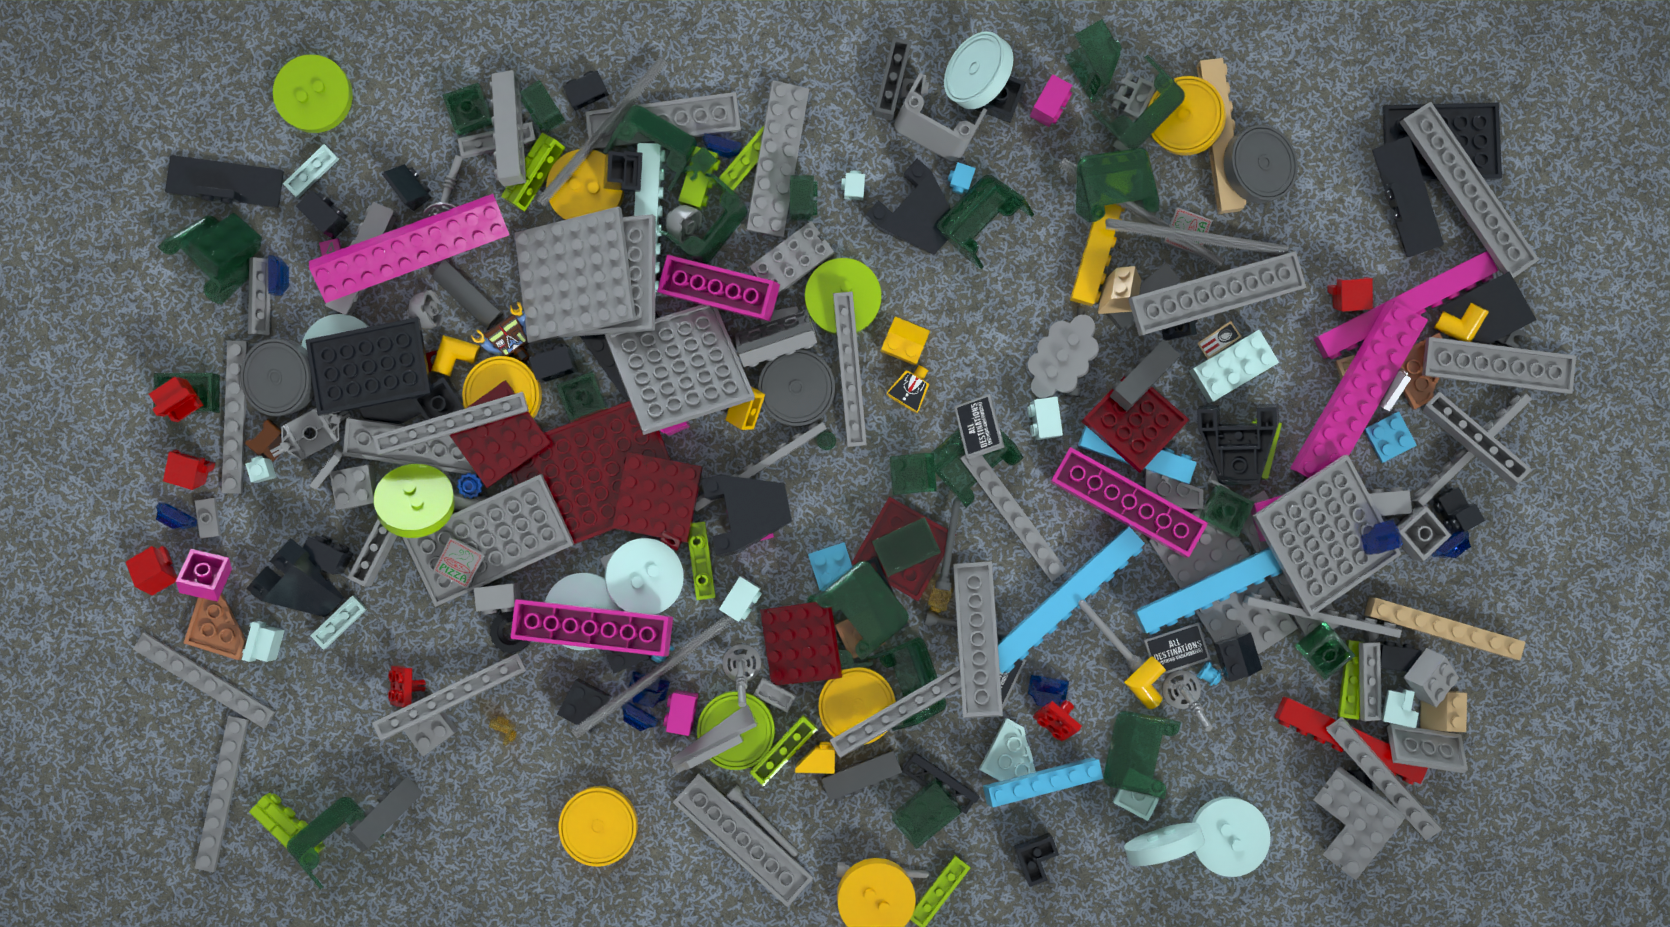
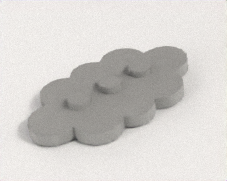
M1078 315L1071 323L1057 321L1050 327L1049 336L1039 341L1037 345L1038 353L1032 355L1028 361V369L1034 376L1031 389L1037 398H1050L1056 391L1061 393L1072 392L1078 384V378L1088 373L1089 361L1093 360L1099 352V345L1092 337L1095 333L1096 325L1090 316Z

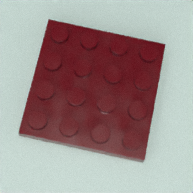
M1153 387L1128 411L1124 410L1110 397L1114 391L1111 389L1081 422L1141 473L1189 421V418Z
M505 380L467 408L516 393ZM529 411L449 435L487 488L551 444Z
M627 452L612 528L666 538L662 536L663 531H666L681 538L682 542L688 543L703 466Z
M889 496L854 557L852 564L856 566V564L877 556L890 585L919 601L944 557L948 529ZM874 562L865 566L868 573L876 575L878 569Z
M831 600L760 610L770 679L773 684L785 685L842 678Z

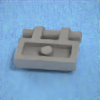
M1127 73L1120 82L1118 93L1113 96L1111 108L1118 110L1120 104L1125 105L1123 113L1140 121L1157 85L1141 77L1137 83L1132 82L1134 75ZM1127 89L1133 91L1129 99L1124 97Z

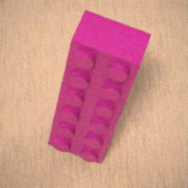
M667 255L657 292L666 296L770 322L780 284L772 280Z

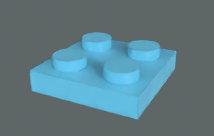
M1399 411L1364 429L1381 463L1416 446Z
M845 542L808 554L819 590L856 579Z

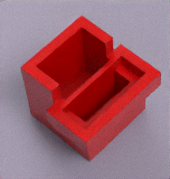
M1373 278L1337 279V285H1327L1328 293L1332 294L1333 309L1342 312L1373 309Z
M179 377L172 378L149 393V396L156 405L152 409L156 416L165 417L168 415L173 422L181 421L203 406L188 380Z
M175 449L168 453L163 482L194 490L205 485L208 473L214 470L216 463L205 460L203 457L198 458L181 453Z
M151 546L125 562L134 586L151 596L176 582L177 574L174 568L170 566L173 562L167 548L164 546L158 549Z

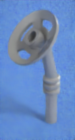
M455 155L449 175H446L447 179L444 181L446 183L443 184L444 190L440 203L428 206L423 212V219L450 210L447 207H456L448 202L451 191L454 190L453 185H456V176L463 159L462 157Z
M738 644L731 647L723 658L724 672L731 680L736 682L738 705L740 707L746 706L747 682L754 679L761 668V659L758 652L746 644ZM738 649L748 650L746 655H735L734 653ZM753 655L756 659L755 669H753V659L751 657ZM728 658L731 659V661H730V667H731V669H732L731 672L729 671L728 665H727ZM747 659L750 660V667L747 666ZM734 660L736 661V668L733 666ZM745 672H748L750 676H745Z
M1178 670L1169 674L1164 680L1162 687L1163 696L1167 703L1178 709L1189 708L1193 715L1197 716L1204 729L1210 731L1213 727L1203 713L1204 709L1198 701L1201 686L1197 677L1184 670ZM1183 675V680H1179L1175 684L1171 682L1174 677ZM1190 678H1191V679L1194 681V683H1195L1196 691H1194L1193 684L1189 681ZM1168 688L1170 689L1172 696L1175 698L1174 701L1169 697ZM1174 689H1176L1177 694H1179L1178 696L1175 695ZM1184 699H1186V701L1188 702L1186 704H1181V701Z

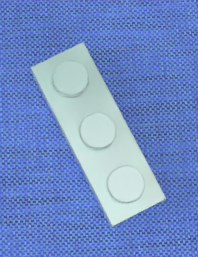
M323 144L283 184L295 197L299 198L339 158Z
M352 595L310 636L324 650L353 624L367 608L355 595Z

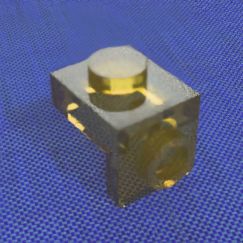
M934 584L927 602L931 606L930 610L941 613V610L946 611L953 589L950 588V591L935 589Z
M498 716V718L491 719L488 727L506 733L503 745L507 746L515 740L517 732L514 730L516 726L508 723L509 720L507 718Z

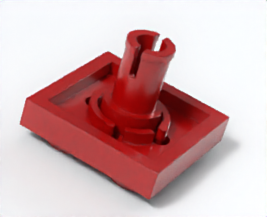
M391 666L388 675L391 682L388 699L390 705L404 708L412 704V692L425 691L426 687L418 685H426L424 679L412 680V668Z
M1064 700L1060 707L1051 701L1033 715V718L1037 720L1040 726L1045 727L1052 733L1054 738L1061 742L1079 732L1082 727L1069 715L1072 709H1074V705L1067 700Z

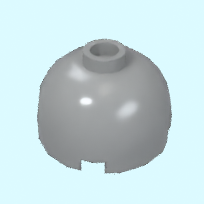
M680 205L674 208L666 216V229L670 237L683 245L690 243L696 236L693 234L695 229H700L702 213L696 208L687 205Z
M425 290L415 294L409 301L408 317L409 319L420 318L421 328L432 329L441 326L443 323V314L439 315L437 303L441 302L437 294L432 290Z

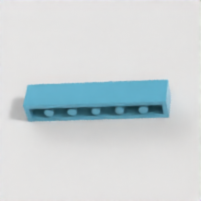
M1084 426L1078 447L1129 464L1087 426ZM1163 448L1143 470L1147 469L1170 479L1190 484L1197 462L1192 461L1191 456L1185 454L1178 456L1174 454L1173 450Z
M1088 758L983 785L987 805L997 807L1103 779L1099 759Z

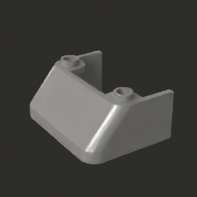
M919 73L895 120V131L947 161L957 162L962 158L987 110H982L975 125L968 121H962L957 124L954 131L920 113L924 100L921 95L916 93L923 78V74Z

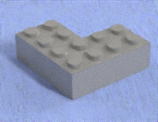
M1341 766L1336 769L1313 799L1345 824L1327 847L1323 856L1336 866L1339 864L1343 865L1341 869L1354 880H1357L1401 825L1406 816Z

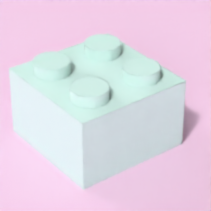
M1058 397L1036 399L1030 402L1027 410L1029 418L1032 417L1033 424L1030 425L1031 436H1035V440L1062 436Z
M740 576L719 610L738 622L741 619L745 620L752 610L749 608L751 603H756L762 595L759 592L761 587L744 576Z

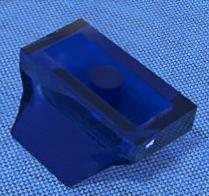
M704 133V145L709 151L717 153L718 156L730 159L739 155L742 150V143Z
M268 255V294L282 296L289 287V267L282 258Z
M159 502L156 506V520L171 529H188L196 527L198 524L196 518L166 502Z
M1393 519L1375 524L1369 533L1361 535L1364 552L1367 555L1383 553L1400 548L1403 545L1399 528L1395 525Z
M1469 532L1453 533L1431 555L1437 558H1457L1471 547Z
M633 671L629 686L634 685L633 683L637 682L641 677L644 678L645 674ZM656 678L654 682L650 683L651 685L648 684L646 686L647 688H642L643 691H638L639 694H634L633 702L653 708L658 702L666 699L671 681Z
M1030 674L1028 694L1033 697L1037 706L1044 707L1051 701L1059 706L1062 701L1066 700L1069 680Z
M629 701L624 702L622 710L625 723L639 731L656 727L659 719Z

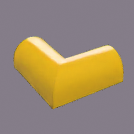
M1470 303L1462 319L1443 311L1434 329L1459 341L1472 342L1489 311L1473 303Z
M443 335L431 371L451 377L456 359L475 364L480 346Z
M1151 656L1124 682L1147 709L1156 708L1162 701V696L1152 684L1166 669Z

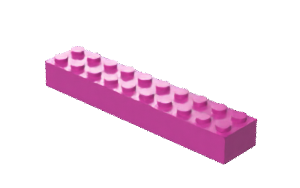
M491 194L310 260L309 269L325 303L506 237L509 235L496 199Z
M1396 301L1386 302L1291 465V470L1308 479L1341 456L1350 455L1428 319Z

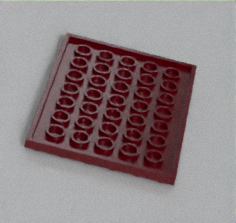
M630 401L544 432L551 444L514 469L511 475L515 486L540 474L543 475L574 544L615 529L612 526L627 452L670 460L660 430L643 435Z

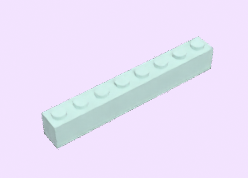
M638 143L637 152L643 153L641 191L635 192L634 216L651 214L656 216V298V292L659 287V281H656L657 273H660V262H657V256L661 255V243H658V236H662V224H659V217H663V206H660V199L664 198V188L661 187V180L665 178L662 162H665L666 153L665 150H662L661 144Z

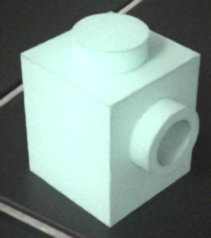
M850 171V173H846V178H842L841 190H845L844 199L863 200L865 174H861V171Z
M263 456L252 458L250 463L245 464L250 481L253 483H260L276 477L272 461L263 458Z

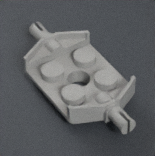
M317 408L294 419L281 426L282 443L270 450L271 453L275 452L272 455L275 457L283 452H288L303 460L340 440V423L347 417H351L350 413L347 414L348 411H343L338 415L318 416ZM309 427L314 428L316 431V435L312 439L305 436V430Z

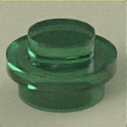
M824 431L819 434L817 444L822 450H831L836 444V437L833 433Z

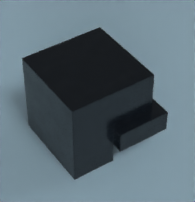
M608 151L605 157L603 188L640 192L643 153Z

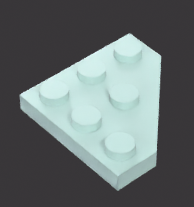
M1005 718L979 770L999 781L1036 772L1031 750L1025 737L1024 727Z

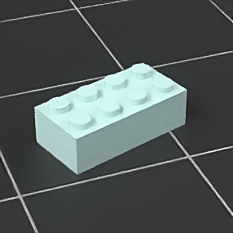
M1257 330L1192 368L1189 372L1207 402L1211 403L1278 364L1279 361L1261 331Z

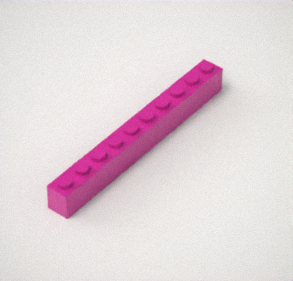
M1485 251L1388 301H1396L1421 315L1426 312V307L1431 305L1434 308L1443 303L1442 299L1448 297L1450 300L1460 295V290L1465 288L1468 291L1477 286L1476 282L1480 280L1486 282L1494 278L1493 273L1499 270L1488 251ZM1386 302L1314 338L1323 359L1330 357L1332 360L1342 355L1340 351L1344 349L1350 351L1358 347L1357 343L1365 340Z

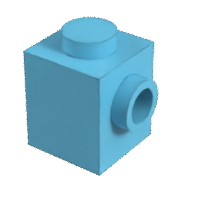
M957 162L955 171H950L947 180L951 182L949 187L953 188L952 191L957 194L967 193L976 168Z

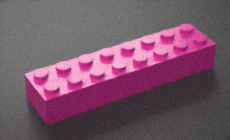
M1071 447L1050 482L1185 558L1190 557L1208 524Z
M515 599L510 639L664 657L669 656L673 617Z

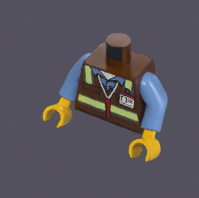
M517 302L519 309L514 310L510 305L512 314L484 335L480 330H476L480 336L474 338L471 335V338L493 355L511 357L515 354L518 360L523 362L530 356L524 348L529 343L527 341L525 324L526 315L522 311L521 303Z

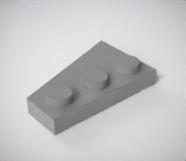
M1145 469L1144 488L1182 509H1203L1202 489Z

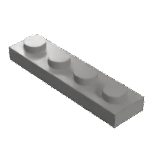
M532 122L523 124L524 145L536 142ZM495 130L458 138L461 157L464 159L496 151V146L493 142Z
M252 257L249 261L248 334L263 336L270 334L271 259Z
M1380 642L1359 643L1360 720L1362 721L1382 720Z

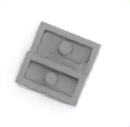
M1403 368L1399 369L1379 403L1385 410H1391L1411 380Z

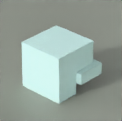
M261 621L250 623L249 627L251 628L245 649L242 651V660L248 662L256 661V659L265 662L276 660L284 630L268 626L265 622Z
M1403 689V693L1387 690L1382 721L1416 728L1419 713L1411 710L1415 692Z

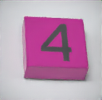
M338 238L319 243L322 256L342 249Z

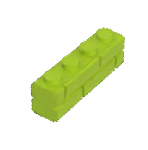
M541 133L525 157L526 183L507 186L501 197L525 212L547 178L552 166L565 150V147L556 139Z
M803 714L749 773L764 786L796 753V750L817 731L818 727Z
M274 793L264 795L249 813L304 866L307 865L325 847L322 843V837L318 834H313L305 821H299L295 817L296 813L290 807H285L278 795Z

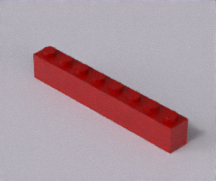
M1283 696L1274 716L1279 719V724L1287 728L1292 725L1297 728L1296 732L1305 736L1310 733L1314 735L1313 740L1325 744L1327 741L1332 744L1331 748L1340 752L1343 751V748L1327 732L1326 728L1337 720ZM1353 728L1395 776L1396 774L1403 776L1402 780L1411 785L1414 782L1422 783L1428 768L1393 763L1390 744Z

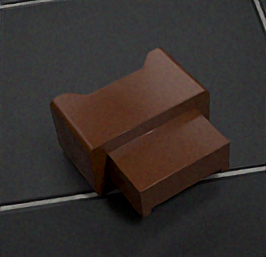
M268 418L263 423L264 429L255 438H250L244 444L258 456L264 454L274 462L280 454L274 457L272 454L275 452L271 453L270 450L282 443L281 428Z

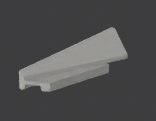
M749 705L740 708L672 757L671 763L676 773L685 769L688 770L742 743L744 739L741 734L758 725Z

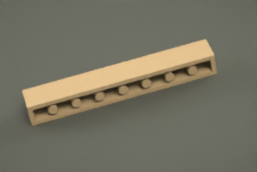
M1223 58L1202 60L1197 64L1198 77L1208 81L1217 89L1226 108L1224 129L1217 141L1208 148L1218 214L1238 212L1244 209L1246 200L1240 197L1230 186L1224 170V153L1229 141L1234 137L1233 131H1235V121L1231 118L1233 105L1228 97L1230 85L1229 82H1226L1225 76L1227 75L1226 63L1224 64Z
M1369 597L1364 616L1394 623L1401 627L1514 660H1521L1525 642L1378 598Z

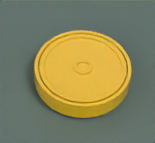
M1194 76L1177 77L1163 84L1151 98L1147 110V125L1152 137L1163 149L1176 155H1194L1208 149L1220 137L1226 122L1225 104L1217 89L1208 81Z
M579 149L566 153L554 163L548 174L546 187H549L548 185H550L551 181L555 180L554 178L558 176L557 174L564 169L563 167H566L565 165L580 151ZM596 150L590 151L591 154H587L588 157L582 160V164L579 163V168L575 169L574 173L568 176V181L565 179V184L563 186L560 185V190H556L557 193L551 196L552 198H550L549 202L562 219L567 220L621 206L624 191L603 188L605 154Z
M507 356L490 357L478 363L467 375L462 391L463 404L467 408L506 380L515 393L524 392L529 413L535 418L542 401L541 385L535 379L532 369L523 362Z
M853 666L842 669V678L826 681L820 693L818 709L823 726L835 738L892 705L896 700L890 684L881 674L870 668ZM885 733L879 735L878 737H876V738H874L873 740L867 742L866 744H869V743H872V742L878 740V739L881 738Z
M593 786L583 789L567 802L561 812L558 827L560 840L567 853L576 861L595 867L610 865L621 859L633 845L638 831L637 813L631 801L614 788Z
M883 858L862 860L850 867L839 882L837 904L840 916L847 927H905L915 909L916 898L911 879L906 871L893 861Z

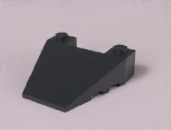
M917 158L904 172V178L916 187L893 213L878 200L866 213L865 218L879 231L935 255L960 226L932 171Z
M1259 404L1256 408L1257 423L1220 424V405L1198 407V430L1203 438L1206 451H1208L1211 464L1220 484H1260L1279 425V404Z
M726 475L701 479L706 499L711 501L725 498L731 532L712 536L717 556L724 557L741 553L754 543L756 544L764 537L792 522L785 483Z
M291 538L269 561L285 575L280 577L271 568L266 566L246 588L254 597L263 602L326 617L344 598L329 579L325 580L321 575V568L318 565L314 566L308 559L309 553Z

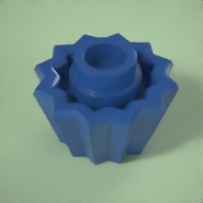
M468 472L466 475L462 474L461 478L458 479L459 484L457 488L459 489V494H463L464 498L469 497L472 499L473 497H478L479 493L482 492L483 483L476 474Z

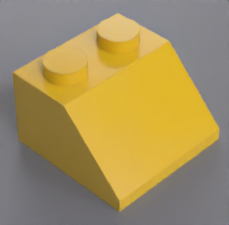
M895 316L881 352L916 366L930 330Z
M820 742L819 745H815L796 763L795 773L834 774L835 750L830 742Z

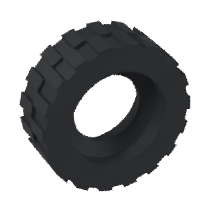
M514 611L498 614L493 619L492 625H490L491 630L489 634L491 641L502 652H519L528 647L531 642L518 639L509 641L504 637L503 628L507 623L513 622Z

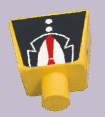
M918 365L914 374L906 370L888 390L886 395L917 414L929 387V383L923 380L928 370Z

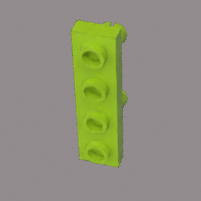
M706 522L692 523L688 543L696 600L716 598Z

